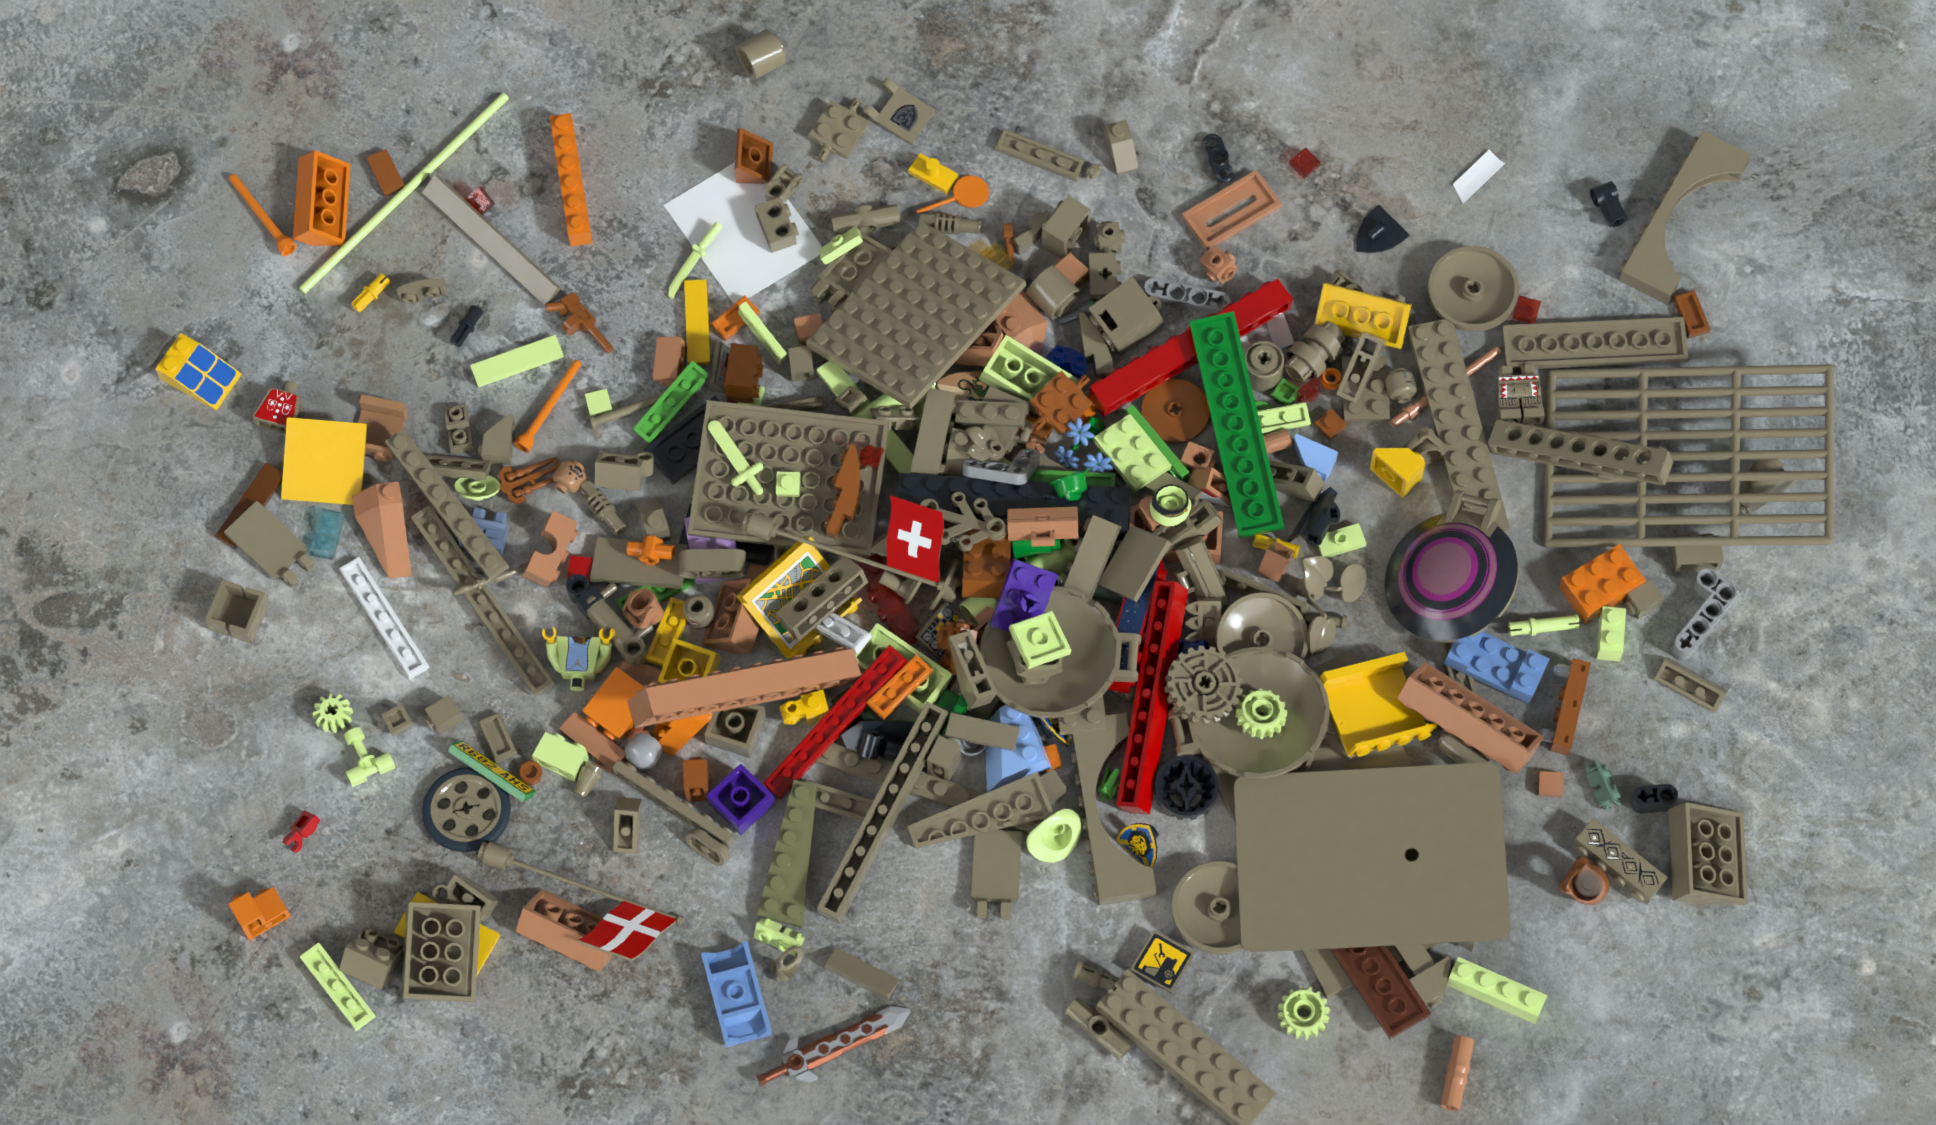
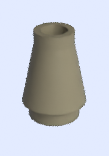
M586 761L585 765L581 766L573 792L586 798L587 794L601 779L603 770Z

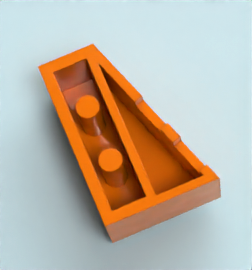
M713 713L656 724L652 737L661 744L664 753L674 757L710 721Z

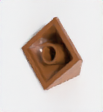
M742 128L737 129L734 165L736 183L767 184L771 180L773 143Z

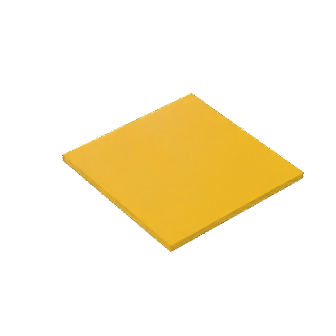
M287 417L281 499L353 505L352 496L362 491L367 424Z

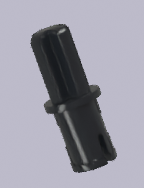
M476 305L470 306L465 317L459 320V326L451 337V344L461 347L469 333L474 332L477 321L483 315L481 308Z

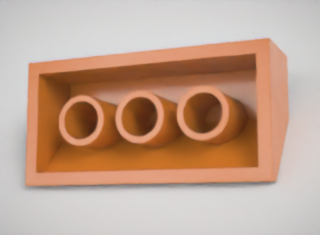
M316 150L298 158L293 227L294 240L310 246H343L345 244L350 179L349 163Z

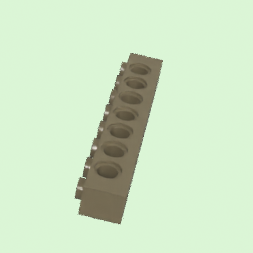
M1496 419L1488 441L1491 451L1496 455L1663 486L1666 484L1673 464L1669 451L1662 447L1651 448L1640 443L1629 444L1619 439L1607 440L1597 435L1585 436L1575 431L1563 432L1553 427L1541 428L1531 423L1524 425L1509 419L1505 421Z

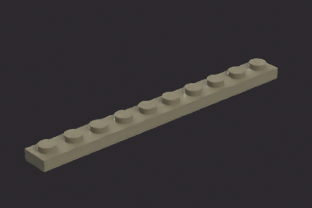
M430 505L411 516L412 522L457 586L472 583L477 578L482 580ZM483 585L480 590L472 589L463 593L534 697L554 686V681L488 587Z
M835 743L815 762L816 764L879 785L883 784L893 765V762L881 758L876 760L864 758L857 751L847 749ZM923 772L920 773L909 795L948 808L985 794ZM1043 819L1008 828L1030 834Z

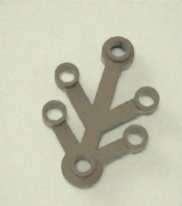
M955 492L952 495V505L959 508L962 515L939 509L938 503L933 499H925L920 504L921 506L942 512L944 520L958 524L944 529L943 535H946L947 538H943L942 545L948 544L952 537L971 529L980 531L970 536L963 535L960 537L959 548L962 551L971 550L973 544L987 538L995 541L1001 540L1007 534L1006 524L1003 520L993 517L988 509L987 501L983 498H978L974 501V511L977 514H981L984 521L976 519L962 492ZM960 498L962 501L958 502L955 499ZM977 505H983L984 507L979 508ZM966 541V542H969L970 544L964 545L963 542Z

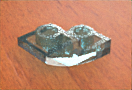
M326 509L321 510L316 524V534L310 548V556L333 560L342 530L344 513Z

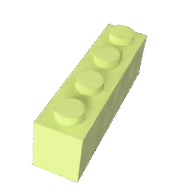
M1460 957L1457 958L1446 985L1533 1024H1536L1547 998V995Z

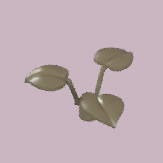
M1309 556L1301 559L1303 578L1296 585V594L1307 598L1306 602L1321 614V616H1315L1309 626L1308 648L1311 656H1315L1327 649L1334 641L1336 635L1335 621L1327 618V614L1314 601L1322 597L1323 590L1341 591V599L1345 602H1352L1358 599L1364 591L1367 578L1366 570L1358 564L1352 563L1345 566L1339 576L1340 586L1334 587L1327 586L1326 583L1333 575V565L1329 559L1322 556Z

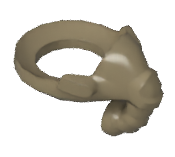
M791 946L781 954L777 961L774 959L769 961L773 980L781 982L792 978V973L798 971L797 967L803 958L804 952L802 948ZM796 951L794 959L790 963L783 965L786 955Z

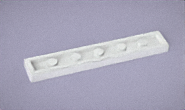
M360 557L340 567V572L409 680L429 669L428 663Z

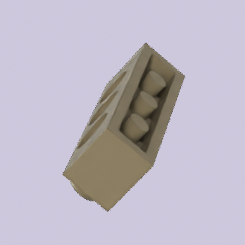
M843 556L775 614L781 626L800 641L865 586L868 580L861 567L850 558Z

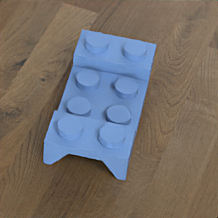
M1484 630L1473 637L1467 636L1457 639L1453 643L1444 665L1529 704L1550 658L1530 649L1525 652L1485 633Z
M742 942L733 949L719 953H701L726 1048L771 1036L772 1030L748 942Z

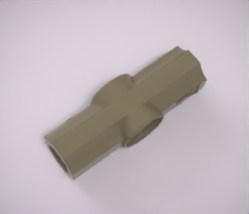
M897 204L875 208L870 205H863L854 209L853 212L830 216L834 236L842 235L857 226L860 232L870 234L875 232L877 228L900 224Z
M1079 997L1065 1011V1015L1082 1028L1092 1041L1098 1042L1117 1060L1123 1058L1133 1044L1111 1026L1104 1016L1097 1014ZM1099 1024L1105 1030L1102 1033H1096L1092 1030V1027Z

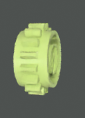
M1250 690L1249 695L1243 694L1241 701L1237 703L1235 717L1238 718L1237 725L1242 726V732L1249 733L1252 738L1254 736L1260 737V739L1266 736L1271 738L1274 732L1280 733L1281 726L1285 725V718L1287 716V710H1284L1285 702H1281L1279 700L1280 696L1271 693V690ZM1257 712H1263L1265 715L1261 716Z
M1300 986L1296 992L1292 989L1289 990V997L1282 996V1001L1285 1004L1280 1003L1278 1005V1009L1283 1012L1277 1014V1019H1283L1280 1027L1288 1029L1287 1035L1293 1033L1295 1034V1039L1304 1036L1305 1040H1308L1309 1035L1317 1037L1318 1030H1325L1326 1026L1323 1023H1328L1330 1018L1325 1014L1330 1012V1008L1324 1007L1327 999L1320 998L1321 992L1314 993L1311 987L1308 990H1303ZM1306 1009L1310 1015L1303 1018L1298 1015L1297 1011Z

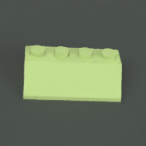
M876 623L870 631L872 638L858 654H855L861 675L889 644L907 660V663L917 654L933 669V673L902 703L917 714L921 713L926 701L937 705L953 676L952 673Z

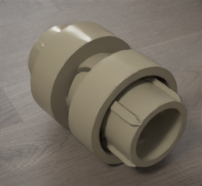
M1325 321L1321 326L1313 324L1303 334L1304 342H1295L1286 352L1288 361L1284 364L1283 368L1297 383L1303 384L1307 379L1317 380L1326 370L1324 362L1333 363L1342 354L1341 344L1345 340V335L1334 323Z

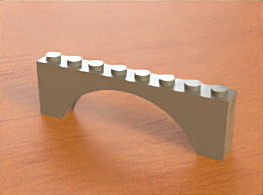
M1704 130L1700 137L1695 136L1690 145L1691 153L1684 155L1680 166H1682L1680 172H1674L1669 182L1672 184L1670 189L1665 188L1659 199L1662 203L1659 208L1656 206L1653 208L1649 216L1652 219L1649 225L1644 224L1639 233V236H1641L1640 241L1633 243L1629 254H1631L1629 260L1624 259L1618 270L1621 272L1620 282L1666 305L1671 300L1680 281V276L1674 270L1665 247V226L1670 214L1680 201L1701 187L1718 182H1738L1748 166L1752 155Z
M1126 713L1105 715L1107 730L1067 734L1068 742H1073L1074 750L1070 751L1071 763L1077 766V773H1074V781L1076 787L1080 786L1081 795H1077L1079 809H1084L1085 817H1081L1082 830L1088 833V839H1085V848L1087 854L1091 853L1092 862H1088L1090 876H1095L1096 884H1092L1094 899L1098 898L1099 906L1156 897L1153 868L1132 860L1114 845L1101 824L1096 807V790L1103 769L1112 756L1127 744L1129 726Z

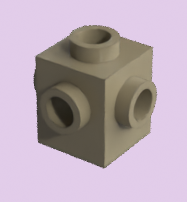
M1102 222L1096 225V233L1092 234L1093 245L1098 247L1099 253H1122V243L1126 241L1124 229L1120 230L1119 222Z

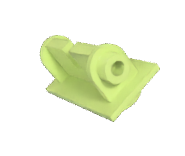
M761 918L760 922L756 923L754 938L782 952L791 946H802L805 937L801 936L802 933L788 927L781 933L782 925L769 918H766V920ZM792 951L789 954L795 956L796 951Z

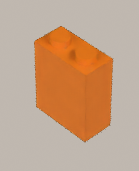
M616 666L582 710L587 716L585 720L595 728L599 725L605 729L603 734L612 741H615L617 738L623 742L630 730L634 728L627 701L635 696V692L643 690L644 686Z

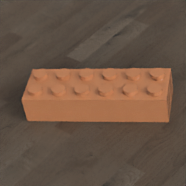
M1426 662L1409 676L1397 698L1407 708L1416 710L1426 720L1435 722L1445 732L1454 734L1462 739L1463 743L1467 746L1476 748L1486 758L1495 760L1505 770L1516 774L1531 760L1544 738L1543 735Z

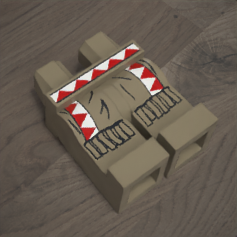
M1533 364L1522 365L1520 368L1521 375H1513L1512 366L1510 365L1500 366L1496 382L1498 420L1505 421L1506 419H1511L1519 424L1521 420L1524 425L1527 423L1542 424L1545 413L1542 406L1539 374H1536Z

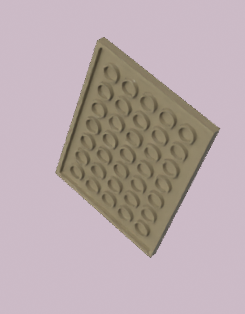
M921 221L806 341L809 349L912 409L1026 287V283L1022 278Z
M707 400L688 536L790 548L798 542L778 534L774 538L771 537L769 541L747 534V531L742 530L744 518L748 512L752 514L757 512L775 518L776 524L779 525L778 530L799 537L811 536L817 543L853 555L871 557L889 421ZM717 420L721 423L750 467L757 462L763 464V469L754 475L763 488L761 495H756L747 481L738 486L731 484L732 478L737 476L738 472L708 430V424L711 421ZM850 444H854L861 471L859 503L854 520L850 521L844 518L837 538L833 539L827 537L826 529L824 528L828 515L832 516L835 508L832 505L835 496L841 494L835 491L832 479L835 471H840L843 462H840L844 449H849ZM777 472H800V497L776 496ZM815 547V549H816L817 551L830 552V551H827V550H824V549Z

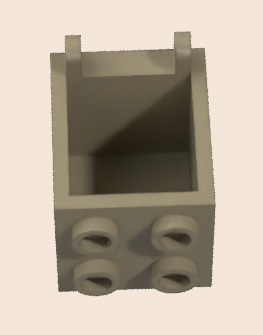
M1133 276L1088 308L1092 314L1089 319L1100 334H1102L1113 352L1117 350L1121 356L1165 325L1159 311ZM1110 316L1118 325L1112 331L1104 323Z

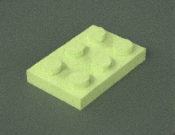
M1131 414L1093 438V442L1104 456L1112 458L1110 463L1133 492L1138 491L1171 469L1172 465Z

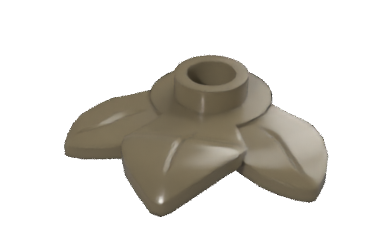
M985 424L982 429L979 427L966 429V433L974 443L966 451L970 457L978 461L989 460L992 462L999 461L1004 457L1005 448L999 442L998 435L992 427Z

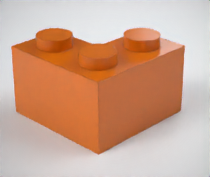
M274 886L270 889L265 888L259 891L255 898H252L249 892L238 894L228 904L249 941L291 917Z

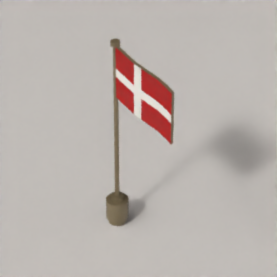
M491 841L489 843L483 842L480 847L477 859L481 860L482 864L505 871L506 867L510 868L514 864L622 902L607 913L598 925L586 936L579 939L577 943L628 961H633L645 953L663 932L675 923L678 925L683 923L684 916L679 915L677 917L514 860L515 855L511 854V848Z

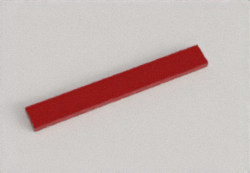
M889 644L763 784L779 799H782L791 790L793 781H799L841 733L865 709L867 701L907 663V660Z

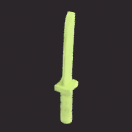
M715 222L698 246L696 244L692 246L693 252L669 286V297L671 299L674 298L699 258L705 257L706 247L709 246L710 242L722 229L719 223Z

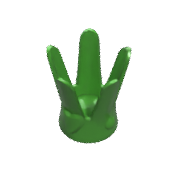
M1107 765L1102 783L1096 790L1102 795L1100 801L1104 797L1112 800L1116 795L1121 781L1120 778L1115 783L1119 774L1118 768L1113 772L1108 771L1109 766Z

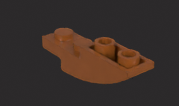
M850 444L849 449H844L840 460L843 464L840 471H835L832 479L835 491L841 494L835 496L832 505L835 508L832 516L828 515L824 528L826 529L827 537L833 539L837 538L844 518L850 521L854 520L859 503L861 471L854 444Z

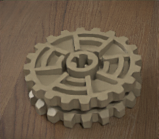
M1198 646L1197 650L1191 647L1187 649V653H1180L1177 659L1172 662L1165 677L1167 686L1164 687V693L1169 694V697L1166 699L1168 704L1173 703L1174 708L1172 710L1175 713H1182V719L1191 718L1193 724L1202 721L1203 725H1208L1210 720L1217 723L1222 716L1226 718L1230 714L1229 712L1234 710L1243 691L1240 688L1243 678L1238 677L1240 669L1233 666L1234 660L1232 657L1229 659L1225 657L1226 652L1221 651L1217 653L1215 647H1210L1209 650H1205L1204 646Z

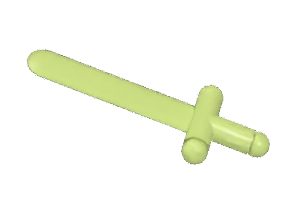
M717 420L711 421L708 424V430L738 472V475L732 478L731 484L738 486L747 481L754 493L761 495L763 488L754 475L763 469V464L757 462L750 467L721 423Z

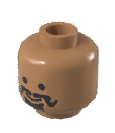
M576 460L563 461L552 475L556 483L554 487L562 494L566 492L576 493L580 488V484L587 478L585 474L586 469Z

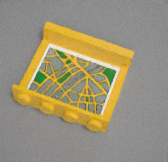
M811 536L802 537L814 541V539ZM800 541L795 543L736 595L738 600L787 660L797 655L805 656L807 654L806 650L812 644L817 645L824 639L822 634L812 630L798 641L781 626L775 614L797 596L800 591L804 590L818 576L830 568L814 546ZM852 596L833 613L842 618L846 614L850 615L858 609L857 604L862 599Z

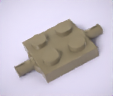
M854 98L848 108L832 100L829 102L808 136L809 139L818 143L822 148L816 156L818 161L820 160V162L824 163L829 153L838 154L847 160L869 126V121L856 113L862 104L861 100L857 101L858 98Z

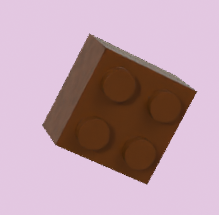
M731 343L724 383L728 403L754 404L755 398L760 397L761 385H759V378L763 377L764 364H762L763 355L759 354L758 346Z

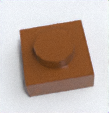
M1331 408L1315 421L1314 426L1331 441L1346 428L1347 423Z

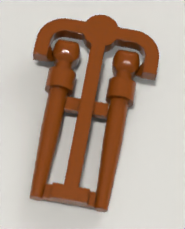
M555 456L526 468H519L514 473H512L510 465L504 467L499 472L500 490L514 504L525 502L524 494L529 495L533 493L532 491L554 482L552 477L538 483L534 479L556 471L560 463ZM552 462L554 463L553 466H550L541 471L531 474L532 471L544 467ZM527 482L531 483V485L524 486L523 489L514 490L513 497L511 493L512 488H515Z

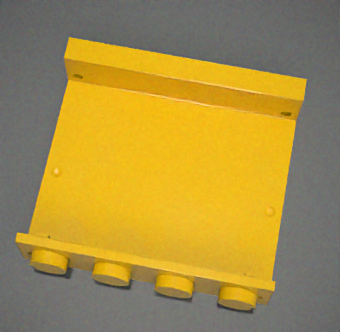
M1405 652L1326 671L1320 676L1328 695L1330 717L1348 757L1353 755L1361 757L1376 749L1384 751L1395 744L1403 746L1414 739L1419 741L1425 740L1431 736L1432 731L1437 727L1436 723L1426 724L1422 714L1414 709L1407 708L1397 699L1407 682L1402 670L1403 665L1408 661Z

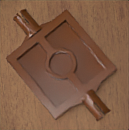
M1061 370L1028 402L1039 416L1031 424V428L1033 429L1039 424L1034 429L1035 432H1038L1046 424L1061 435L1069 427L1068 422L1074 423L1093 404L1081 390L1090 382V379H1085L1087 376L1083 374L1076 382H1073Z

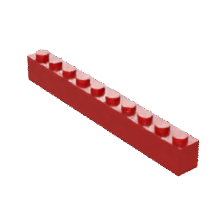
M1277 278L1272 282H1265L1257 291L1246 293L1242 296L1241 300L1236 303L1231 302L1217 314L1212 313L1207 317L1234 311L1239 335L1242 338L1273 320L1281 313L1290 310L1293 298ZM1190 326L1179 336H1171L1165 344L1152 347L1146 355L1133 358L1127 366L1123 368L1118 367L1106 378H1099L1091 384L1089 398L1103 417L1198 363Z
M1155 581L1116 804L1117 807L1129 814L1150 815L1169 706L1166 700L1169 694L1164 693V687L1167 686L1165 677L1172 662L1177 659L1188 589L1176 581Z

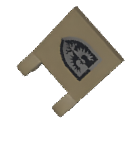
M886 78L882 82V90L893 96L880 113L872 106L865 105L862 116L912 145L936 110L900 88L891 79Z

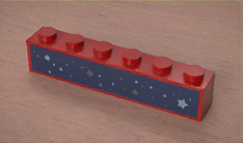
M1163 560L1160 561L1137 602L1125 597L1123 598L1115 626L1118 633L1141 635V644L1138 645L1137 666L1141 665L1142 648L1145 642L1155 581H1165L1167 576ZM1122 645L1120 670H1127L1129 645ZM1113 681L1108 690L1130 694L1131 687H1135L1137 681Z

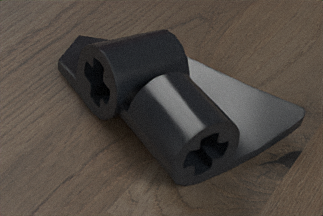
M1329 487L1319 495L1316 502H1311L1287 542L1290 543L1295 538L1301 536L1310 545H1321L1329 530V524L1337 523L1340 519L1339 507L1334 502L1338 493L1333 488Z
M861 720L841 733V737L847 749L857 751L864 758L876 760L879 757L895 762L914 725V721Z

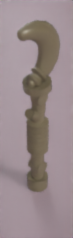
M526 563L509 571L505 570L491 581L488 578L482 580L474 579L472 583L454 588L452 594L460 595L472 589L480 590L483 585L508 579L512 575L523 572Z

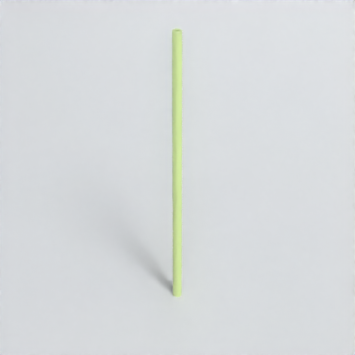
M502 93L313 273L299 287L300 291L306 294L509 99L508 96Z

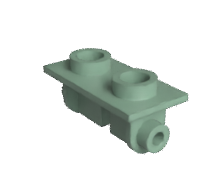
M1594 760L1597 766L1594 767L1592 764L1585 767L1586 772L1584 774L1591 788L1593 789L1599 785L1601 787L1593 792L1599 806L1603 807L1604 810H1608L1613 807L1612 803H1616L1619 806L1622 805L1619 800L1622 797L1616 784L1612 785L1609 777L1612 774L1607 764Z

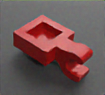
M304 810L290 827L292 831L284 837L282 843L289 846L294 841V845L290 850L298 853L302 848V838H307L313 834L321 820L316 815Z

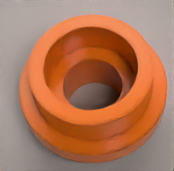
M1327 368L1320 375V383L1327 390L1339 388L1343 379L1340 371L1335 368ZM1329 377H1332L1335 379V381L1328 382L1327 379Z

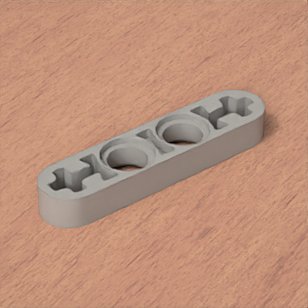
M1150 278L1144 284V292L1148 297H1157L1161 303L1217 314L1230 303V297L1226 293L1160 278ZM1153 285L1157 286L1155 293L1151 292ZM1164 287H1167L1166 296L1163 295ZM1178 289L1183 295L1176 299L1170 296V292ZM1201 294L1204 297V301L1202 303H1195L1192 300V296ZM1208 297H1211L1210 305H1207ZM1219 300H1223L1221 307L1217 306Z

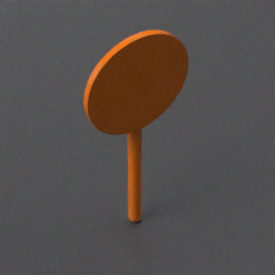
M964 176L955 183L953 197L918 209L916 213L920 214L955 200L967 208L979 207L988 199V185L980 177Z

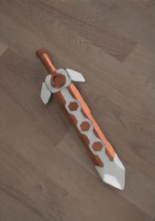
M890 1006L843 1030L812 1042L797 1050L798 1037L788 1041L783 1052V1064L768 1072L757 1075V1080L763 1086L767 1082L788 1073L796 1081L814 1082L818 1080V1077L807 1070H812L839 1057L841 1054L901 1028L910 1014V1009Z

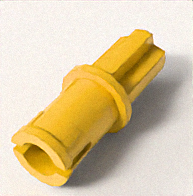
M380 273L368 286H364V290L351 302V306L355 311L362 312L373 300H377L378 295L390 284L388 278L380 284V281L385 277L384 274Z
M1258 534L1254 538L1253 546L1255 548L1267 551L1268 547L1276 541L1295 551L1292 558H1297L1300 545L1281 541L1279 537L1274 539Z

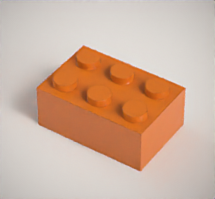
M1618 544L1563 576L1559 589L1583 623L1586 624L1600 616L1603 606L1615 607L1624 602L1627 593L1644 584L1646 580L1623 547Z

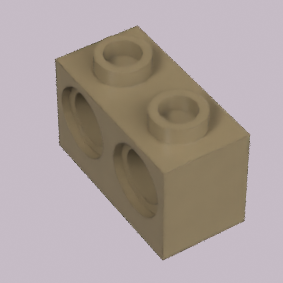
M778 197L755 205L756 216L771 253L797 244L796 236L799 235L795 222L791 223L789 220L791 213L787 203L783 204L781 198ZM771 213L779 214L776 217L769 216ZM781 231L787 233L783 236L777 235V233Z

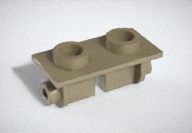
M888 406L870 408L875 420L889 421V430H891L892 422H895V430H912V428H916V420H920L915 410L906 406H901L900 408H890Z

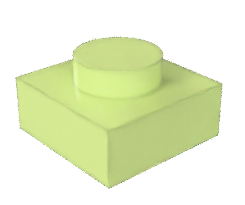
M777 472L776 496L800 497V472Z

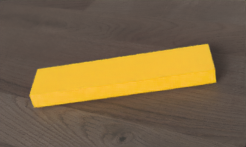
M707 279L684 281L688 365L692 360L697 365H711Z

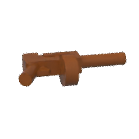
M571 292L561 298L560 302L545 303L546 312L557 311L562 317H565L566 314L569 316L561 327L567 335H573L579 329L583 333L588 331L607 354L614 350V347L595 327L596 319L580 303V298L575 293Z

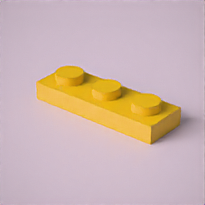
M673 597L670 598L645 659L647 662L663 667L673 638L680 640L687 623L683 612L685 601Z

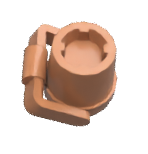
M642 588L630 592L622 609V614L635 628L645 630L649 623L655 625L663 618L664 610L657 601L653 591L648 588Z

